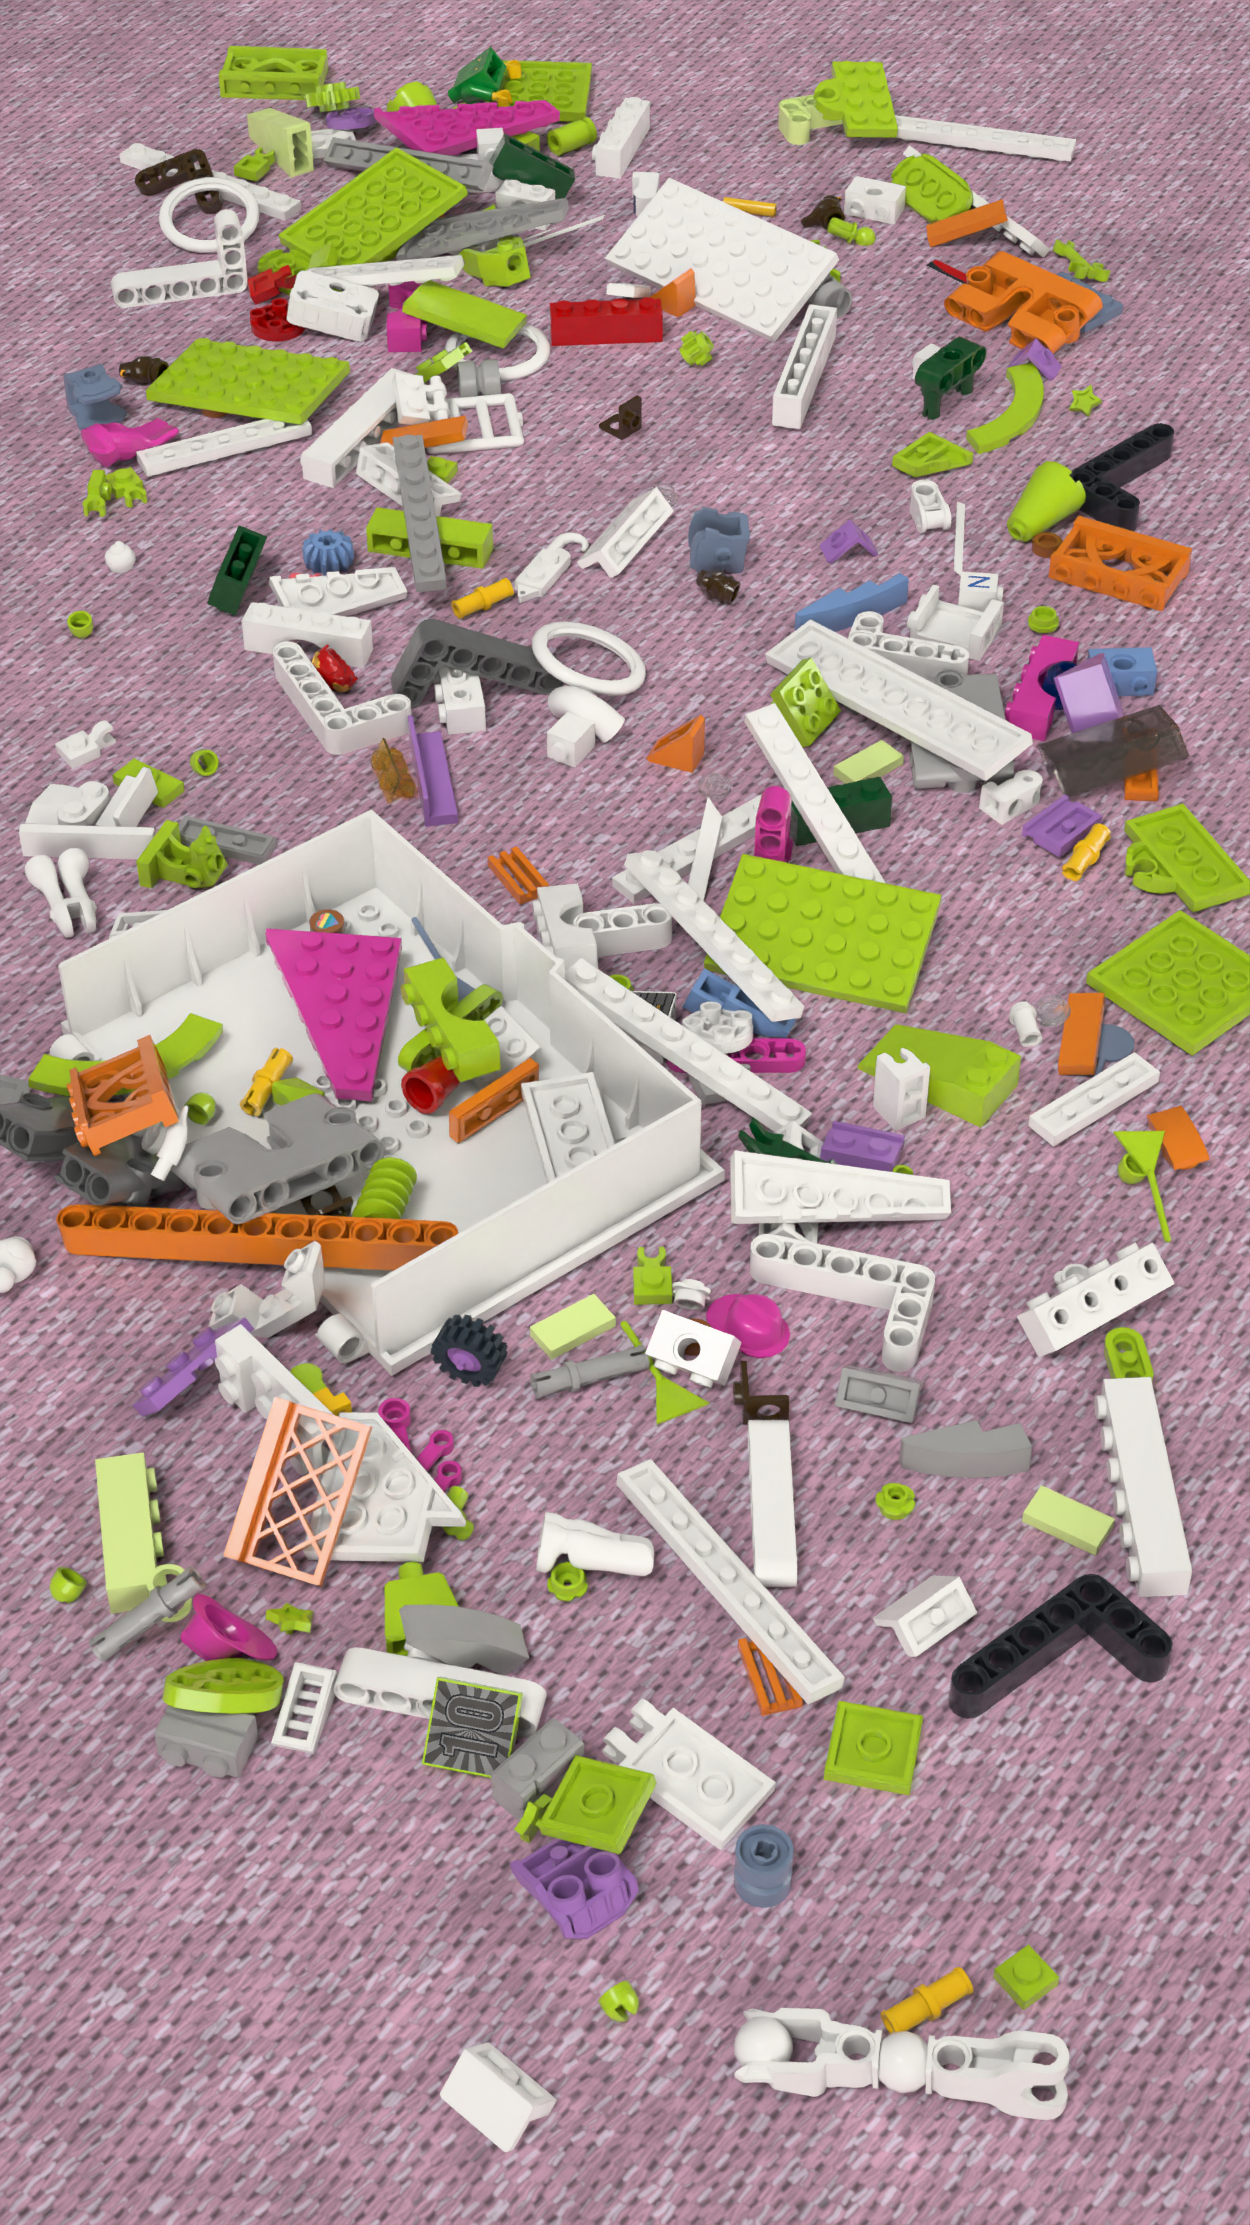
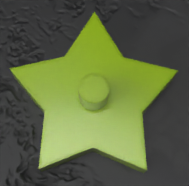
M1092 384L1083 391L1072 390L1074 401L1069 407V411H1081L1089 417L1092 408L1102 403V399L1093 394Z
M286 1602L282 1608L267 1609L265 1619L277 1624L280 1632L285 1631L289 1635L293 1634L294 1630L310 1633L314 1611L297 1609Z
M543 1794L535 1803L528 1801L523 1817L514 1828V1831L520 1834V1838L527 1843L532 1841L539 1830L538 1824L552 1800L548 1795Z

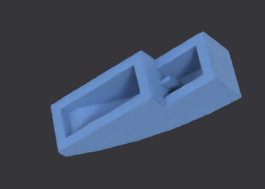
M705 968L682 1007L694 1013L700 1011V1005L704 1002H717L721 1004V1009L733 1012L739 1010L748 1011L752 1014L753 1034L768 1037L786 1038L797 1020L796 1018L772 1022L736 983L733 985Z

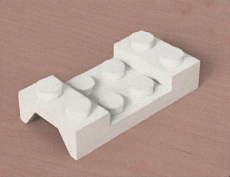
M241 1324L215 1340L217 1352L215 1364L219 1370L221 1380L218 1387L221 1395L229 1404L235 1403L244 1413L256 1407L259 1413L265 1419H268L274 1398L278 1397L333 1415ZM301 1415L296 1432L302 1444L321 1435L322 1432L314 1418ZM324 1422L328 1430L336 1426L334 1424ZM294 1440L291 1445V1450L297 1448ZM323 1441L306 1450L315 1470L327 1463L329 1451L322 1445ZM300 1454L290 1459L297 1473L300 1475L309 1474ZM323 1474L319 1475L321 1481L323 1478Z

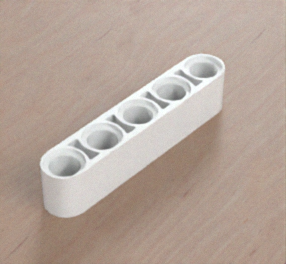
M748 1420L754 1576L764 1587H797V1553L789 1420Z
M358 1647L350 1648L346 1651L333 1688L334 1694L346 1703L430 1719L437 1677H446L523 1692L516 1735L523 1738L532 1737L536 1733L547 1696L542 1686L529 1680Z

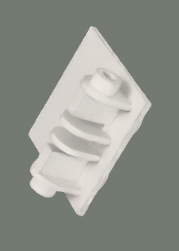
M502 1006L485 1019L499 1041L501 1070L472 1078L471 1080L481 1090L529 1058L538 1063L536 1053L541 1050V1047Z

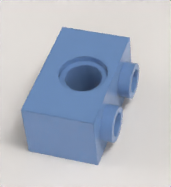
M1152 647L1088 649L1087 660L1100 653H1105L1118 696L1154 695L1157 668Z

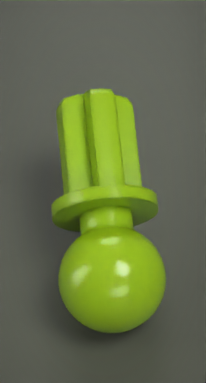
M834 217L828 224L827 231L846 239V243H850L854 239L858 245L869 246L874 244L876 240L875 233L871 228L862 227L857 229L856 222L851 224Z

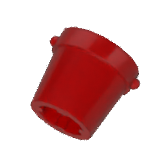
M441 1056L420 1067L411 1069L401 1080L402 1092L407 1102L414 1109L425 1114L433 1113L439 1109L444 1100L460 1084L453 1070L446 1069Z

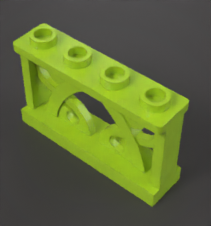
M229 46L223 69L220 70L218 75L220 96L223 98L306 100L305 95L317 93L316 86L324 85L329 71L327 50Z

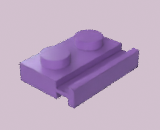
M1065 794L1025 823L1022 829L1023 837L1030 836L1034 838V843L1058 857L1063 856L1072 849L1078 841L1084 840L1094 824H1102L1103 817L1078 801L1070 802L1068 800L1069 796Z
M833 1121L832 1129L829 1130L821 1147L820 1158L827 1162L830 1159H834L838 1165L892 1172L900 1157V1151L903 1150L905 1135Z

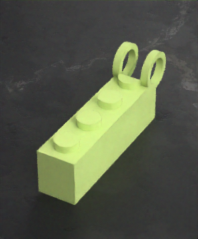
M144 1452L95 1459L106 1591L111 1614L132 1610L150 1597V1591L155 1587H163L167 1584L166 1574L178 1576L185 1571L182 1567L175 1564L157 1566L156 1557L164 1556L161 1532L154 1533L153 1525L161 1524L158 1499L150 1500V1493L157 1492L155 1468L146 1467ZM192 1598L187 1600L173 1617H165L161 1621L175 1622L183 1619L191 1611Z

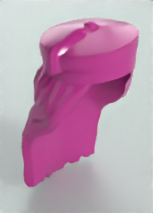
M159 418L136 428H128L117 422L95 423L82 429L81 437L93 458L108 468L118 460L125 461L135 457L137 451L164 445L179 433V429L176 426L168 425L167 422Z

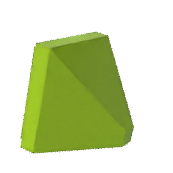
M298 1077L276 1081L272 1084L273 1102L280 1106L314 1093L325 1096V1092Z

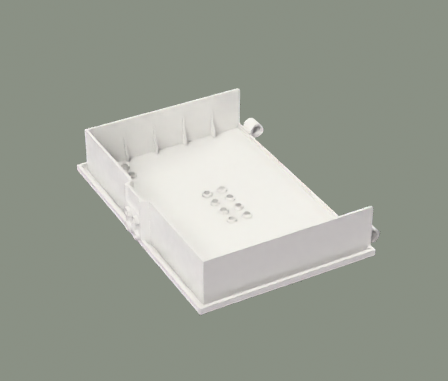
M372 809L58 965L67 1020L61 1022L64 1035L52 1044L50 1048L51 1056L78 1061L109 1060L137 1048V1040L151 1035L156 1045L171 1035L190 1013L223 1024V1033L212 1048L201 1059L191 1062L179 1070L178 1075L169 1079L176 1109L181 1111L189 1098L200 1092L211 1095L216 1103L214 1116L205 1125L196 1124L187 1117L188 1135L186 1144L231 1127L249 1135L266 1149H271L266 1138L270 1134L269 1125L264 1118V1113L280 1107L279 1104L273 1102V1094H271L259 1116L254 1114L253 1116L248 1115L240 1108L239 1103L253 1084L252 1077L254 1073L262 1069L273 1048L278 1047L279 1050L283 1048L292 1055L293 1062L289 1065L281 1080L298 1077L325 1092L324 1098L336 1107H349L356 1112L357 1123L384 1143L386 1148L384 1158H399L415 1168L417 1182L413 1186V1192L409 1196V1202L401 1219L447 1221L456 1225L459 1234L394 1271L324 1267L325 1282L319 1301L333 1316L322 1323L315 1336L340 1363H349L370 1353L393 1376L431 1353V1345L449 1317L452 1319L454 1315H460L463 1319L464 1315H471L472 1321L475 1322L477 1318H480L485 1322L725 1180V1170L700 1149L701 1100L565 981V960L563 958L554 956L524 929L523 923L517 922L502 925ZM331 909L343 915L345 924L344 934L402 938V951L372 1101L335 1098L330 1086V1080L323 1071L322 1062L317 1051L313 1049L306 1033L305 1024L301 1022L296 1004L288 993L282 979V973L278 970L270 946L266 943V928L310 931V917L317 911ZM413 917L418 918L441 957H444L458 978L475 989L482 984H487L502 993L503 1002L501 1006L541 1047V1050L536 1053L539 1063V1080L593 1072L615 1145L547 1183L524 1101L460 1143L455 1142L449 1137V1111L481 1090L471 1079L460 1082L459 1086L444 1100L442 1106L433 1113H421L407 1102L401 1088V1080L407 1071L398 1066V1056L403 1046L425 1029V1026L420 1027L418 1025L413 1007L406 1005L402 998L400 986L405 984V968L435 960L411 921ZM131 1093L122 1095L126 1099ZM370 1170L335 1184L342 1199L351 1196L354 1201L348 1217H352L353 1210L357 1205V1200L361 1195V1190L365 1185ZM319 1191L311 1197V1204L316 1210H320L333 1204V1199L327 1192ZM300 1200L269 1212L307 1215Z

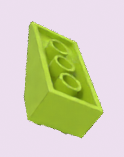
M895 1024L858 1064L859 1070L875 1077L878 1055L887 1053L893 1057L896 1063H905L906 1060L900 1056V1050L904 1048L911 1051L923 1064L927 1063L930 1066L927 1102L981 1128L1018 1086L1021 1055L991 1041Z

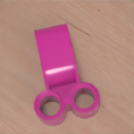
M771 786L762 792L756 814L753 856L788 863V861H791L793 838H790L792 800L789 792L782 787Z

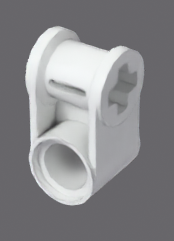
M930 480L914 482L911 488L909 510L918 532L921 534L925 533L927 529L941 527L943 530L950 529V508L944 501L938 485Z

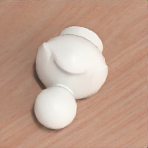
M10 1237L0 1240V1293L9 1291L14 1283L26 1279L36 1266L32 1245L22 1237Z

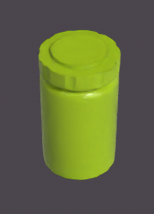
M588 117L553 129L547 134L548 147L557 156L591 144L597 139L595 125Z

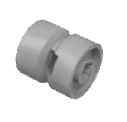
M828 274L807 300V303L837 308L838 319L843 317L850 309L852 294L832 275Z
M497 359L484 360L479 366H476L473 361L457 362L460 397L478 396L479 392L482 395L501 394L500 372Z

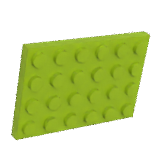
M396 147L278 236L281 244L291 250L294 249L301 252L310 259L313 253L325 245L333 243L338 254L336 266L376 263L398 249V247L456 205L468 193L466 186Z
M199 338L145 391L148 401L302 425L350 373V365L348 361H341L335 357L321 358L312 356L309 353L295 354L288 353L283 349L268 350L256 345L242 346L236 345L234 342L222 343L211 341L208 338Z
M742 853L720 919L735 932L743 943L754 952L787 988L907 1013L941 906L942 895ZM707 954L704 960V968L708 971L726 974Z

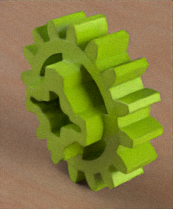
M346 82L316 86L317 93L305 95L307 107L319 106L320 113L350 108L349 101L361 99L359 87L346 88Z

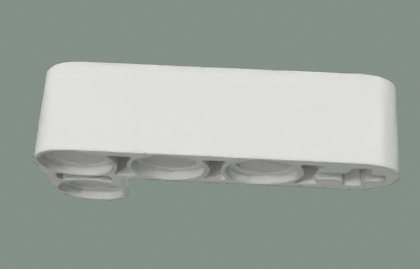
M862 612L855 618L849 633V640L921 677H935L937 672L943 669H955L961 672L962 675L968 674L969 652L963 647L883 633L884 619L876 612Z

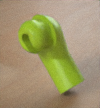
M452 1486L447 1496L460 1510L466 1520L465 1527H441L449 1536L454 1535L459 1541H465L474 1530V1524L466 1519V1515L462 1511L468 1499V1493L461 1487Z

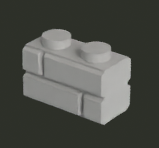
M168 1705L166 1714L163 1715L155 1731L158 1755L174 1766H183L187 1763L202 1767L207 1774L213 1777L222 1778L225 1775L239 1778L258 1740L256 1716L246 1713L198 1712L174 1708Z
M552 1718L491 1772L492 1798L520 1821L525 1813L528 1801L535 1803L543 1794L553 1798L575 1755L583 1757L584 1743L558 1720Z

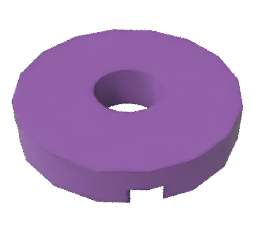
M363 107L348 108L341 114L335 110L325 116L326 126L339 130L364 128L377 122L374 118V111Z

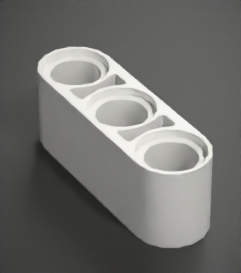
M660 903L587 912L578 915L574 919L575 927L592 928L597 943V957L660 949L668 946L672 941V915Z

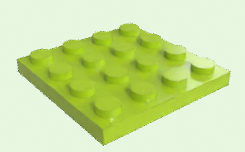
M519 61L522 71L521 77L510 79L508 71L505 70L499 90L495 92L497 93L504 89L508 90L512 98V104H509V106H514L515 101L531 102L546 100L560 111V121L571 123L586 117L592 77V63Z
M1181 910L1087 973L1086 984L1099 993L1104 992L1105 997L1192 1056L1250 1015V955Z

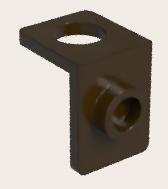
M636 395L620 405L619 414H615L601 422L599 428L620 440L642 428V398ZM619 422V429H613L610 425Z
M335 1185L321 1190L327 1192L332 1197L333 1204L320 1210H316L311 1204L313 1194L300 1199L307 1215L348 1217L354 1202L351 1196L342 1199Z
M741 1361L740 1381H733L734 1405H741L743 1425H748V1420H789L788 1395L749 1396L747 1361ZM765 1405H774L780 1408V1411L774 1415H762L758 1412L759 1408Z

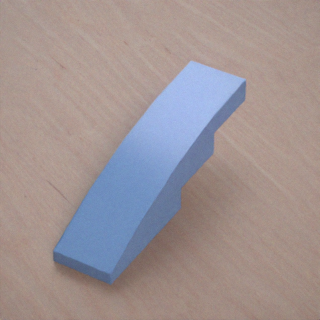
M899 573L879 586L869 580L849 593L841 588H837L795 613V631L810 619L837 632L852 627L855 618L862 612L872 611L882 616L907 603L909 578Z

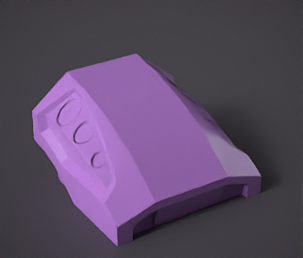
M557 1838L521 1861L516 1859L510 1863L511 1871L519 1883L549 1913L565 1938L588 1939L623 1916L639 1891L636 1877L626 1868L616 1853Z

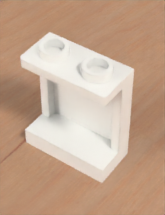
M932 585L927 595L923 594L921 596L917 610L910 613L907 629L910 630V638L960 646L969 652L970 659L980 661L1001 628L1004 602L992 599L985 611L981 612L940 601L939 586Z

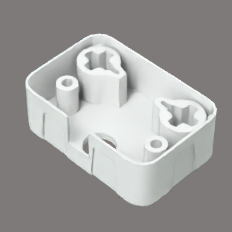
M301 271L298 273L290 293L287 320L294 325L361 342L366 340L375 318L379 293L377 290L367 286H361L310 271ZM332 288L342 290V292L334 291Z

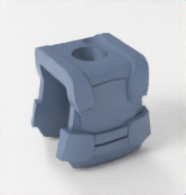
M102 364L63 375L67 406L71 414L77 417L75 419L79 430L95 423H120L127 416V412L119 405L114 406L109 401V398L120 394L123 386L115 378H110L106 374Z
M703 506L699 511H695L688 530L689 548H691V568L695 569L697 573L701 570L708 571L711 569L725 570L735 574L742 573L747 545L750 540L748 516L739 512H728V514L724 515L718 513L717 509Z

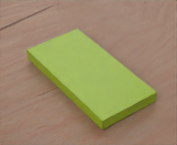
M431 280L422 283L403 303L402 312L502 349L507 346L527 321V314Z

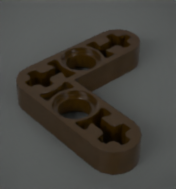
M193 149L141 170L135 176V184L141 194L152 196L189 180L214 177V174L204 151ZM198 161L200 165V169L197 170L194 162ZM171 169H178L175 175L166 176L167 172ZM207 190L194 194L202 212L216 214L222 209L223 200L220 191ZM210 194L212 202L208 203L205 195Z

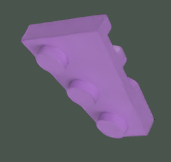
M245 1317L215 1330L207 1327L192 1340L195 1346L187 1354L185 1351H182L166 1364L169 1371L163 1377L155 1376L140 1389L143 1395L133 1404V1407L143 1417L161 1410L197 1379L198 1375L194 1371L195 1369L201 1371L215 1362V1358H217L215 1340L240 1324L249 1333L254 1330V1327Z

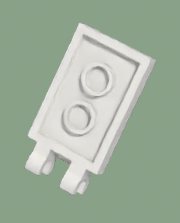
M641 1699L631 1709L634 1717L629 1721V1724L645 1735L635 1743L622 1730L614 1727L603 1739L607 1746L602 1750V1753L615 1763H620L619 1766L654 1774L657 1784L650 1798L708 1842L722 1850L775 1791L776 1782L675 1708H672L664 1716L651 1703Z

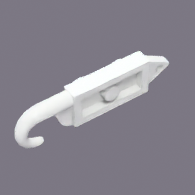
M564 533L557 536L546 549L543 548L515 580V590H518V603H523L535 597L542 598L570 566L571 555L562 548L568 543L575 542L582 545V552H586L589 547L588 540L581 534Z

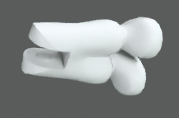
M545 1512L538 1546L536 1571L549 1572L553 1568L556 1559L564 1553L568 1554L571 1565L579 1569L610 1571L634 1576H646L652 1572L654 1566V1546L648 1538L614 1533L582 1519H566L559 1514Z

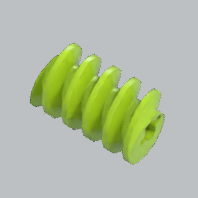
M388 1157L376 1161L366 1178L352 1217L401 1219L409 1202V1196L413 1192V1186L417 1182L415 1168L399 1158Z

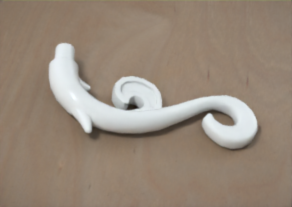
M184 1106L181 1111L176 1109L179 1122L165 1128L161 1121L133 1133L140 1138L143 1136L142 1148L153 1155L157 1153L156 1156L159 1157V1160L151 1175L165 1181L172 1166H177L185 1149L188 1135V1106Z

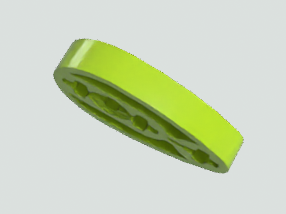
M242 1658L209 1660L185 1666L167 1675L162 1700L174 1708L198 1712L227 1714L265 1712L274 1709L280 1704L284 1678L275 1668L254 1660Z

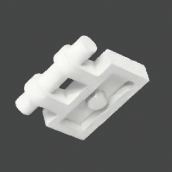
M395 372L392 383L399 424L415 425L429 422L430 419H448L450 409L449 405L445 402L447 393L441 377L433 376L430 378V385H424L423 376ZM427 400H433L434 405L427 404Z

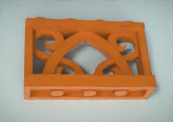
M1078 516L1069 534L1059 548L1051 555L1048 577L1163 611L1181 580L1185 579L1189 573L1192 548ZM1118 559L1131 563L1136 569L1121 571L1106 566L1101 560Z
M151 1035L138 1039L137 1048L81 1072H78L76 1067L69 1070L71 1082L66 1084L71 1096L69 1102L74 1111L71 1112L76 1124L74 1130L83 1148L89 1146L94 1157L102 1154L101 1147L161 1121L165 1127L179 1122L165 1064ZM122 1088L136 1089L126 1098L125 1102L106 1103Z

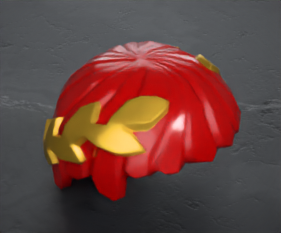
M327 644L314 654L312 664L331 690L347 692L356 683L358 677L355 676L351 667L341 659L334 649H327L329 647Z

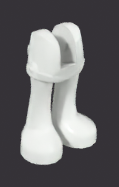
M70 848L64 851L58 860L60 878L71 898H63L56 868L50 857L38 855L31 858L25 865V874L31 885L42 891L51 909L50 918L56 923L65 938H70L74 935L71 919L80 917L86 933L96 930L95 911L97 906L88 897L83 885V879L89 869V861L86 853L79 848Z

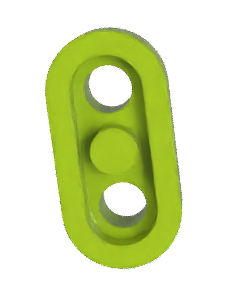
M1127 1327L1115 1328L1108 1332L1105 1338L1104 1356L1111 1379L1151 1377L1153 1381V1368L1141 1334Z

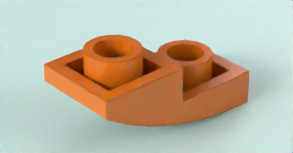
M1181 1105L1147 1115L1148 1126L1151 1131H1165L1161 1144L1162 1155L1174 1170L1191 1169L1196 1167L1198 1163L1209 1160V1154L1195 1125Z

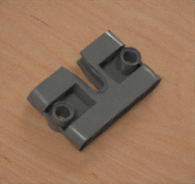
M25 1093L21 1095L19 1102L0 1104V1145L25 1161L54 1162L64 1160L61 1172L55 1175V1180L95 1205L123 1202L131 1206H146L150 1196L179 1192L186 1184L171 1170L165 1181L151 1175L159 1157L156 1156L157 1153L153 1155L142 1148L143 1139L134 1134L101 1147L102 1154L94 1157L89 1146L84 1148L81 1146L75 1133L74 1127L76 1124L71 1114L74 1111L69 1102L71 1096L46 1098L38 1094Z

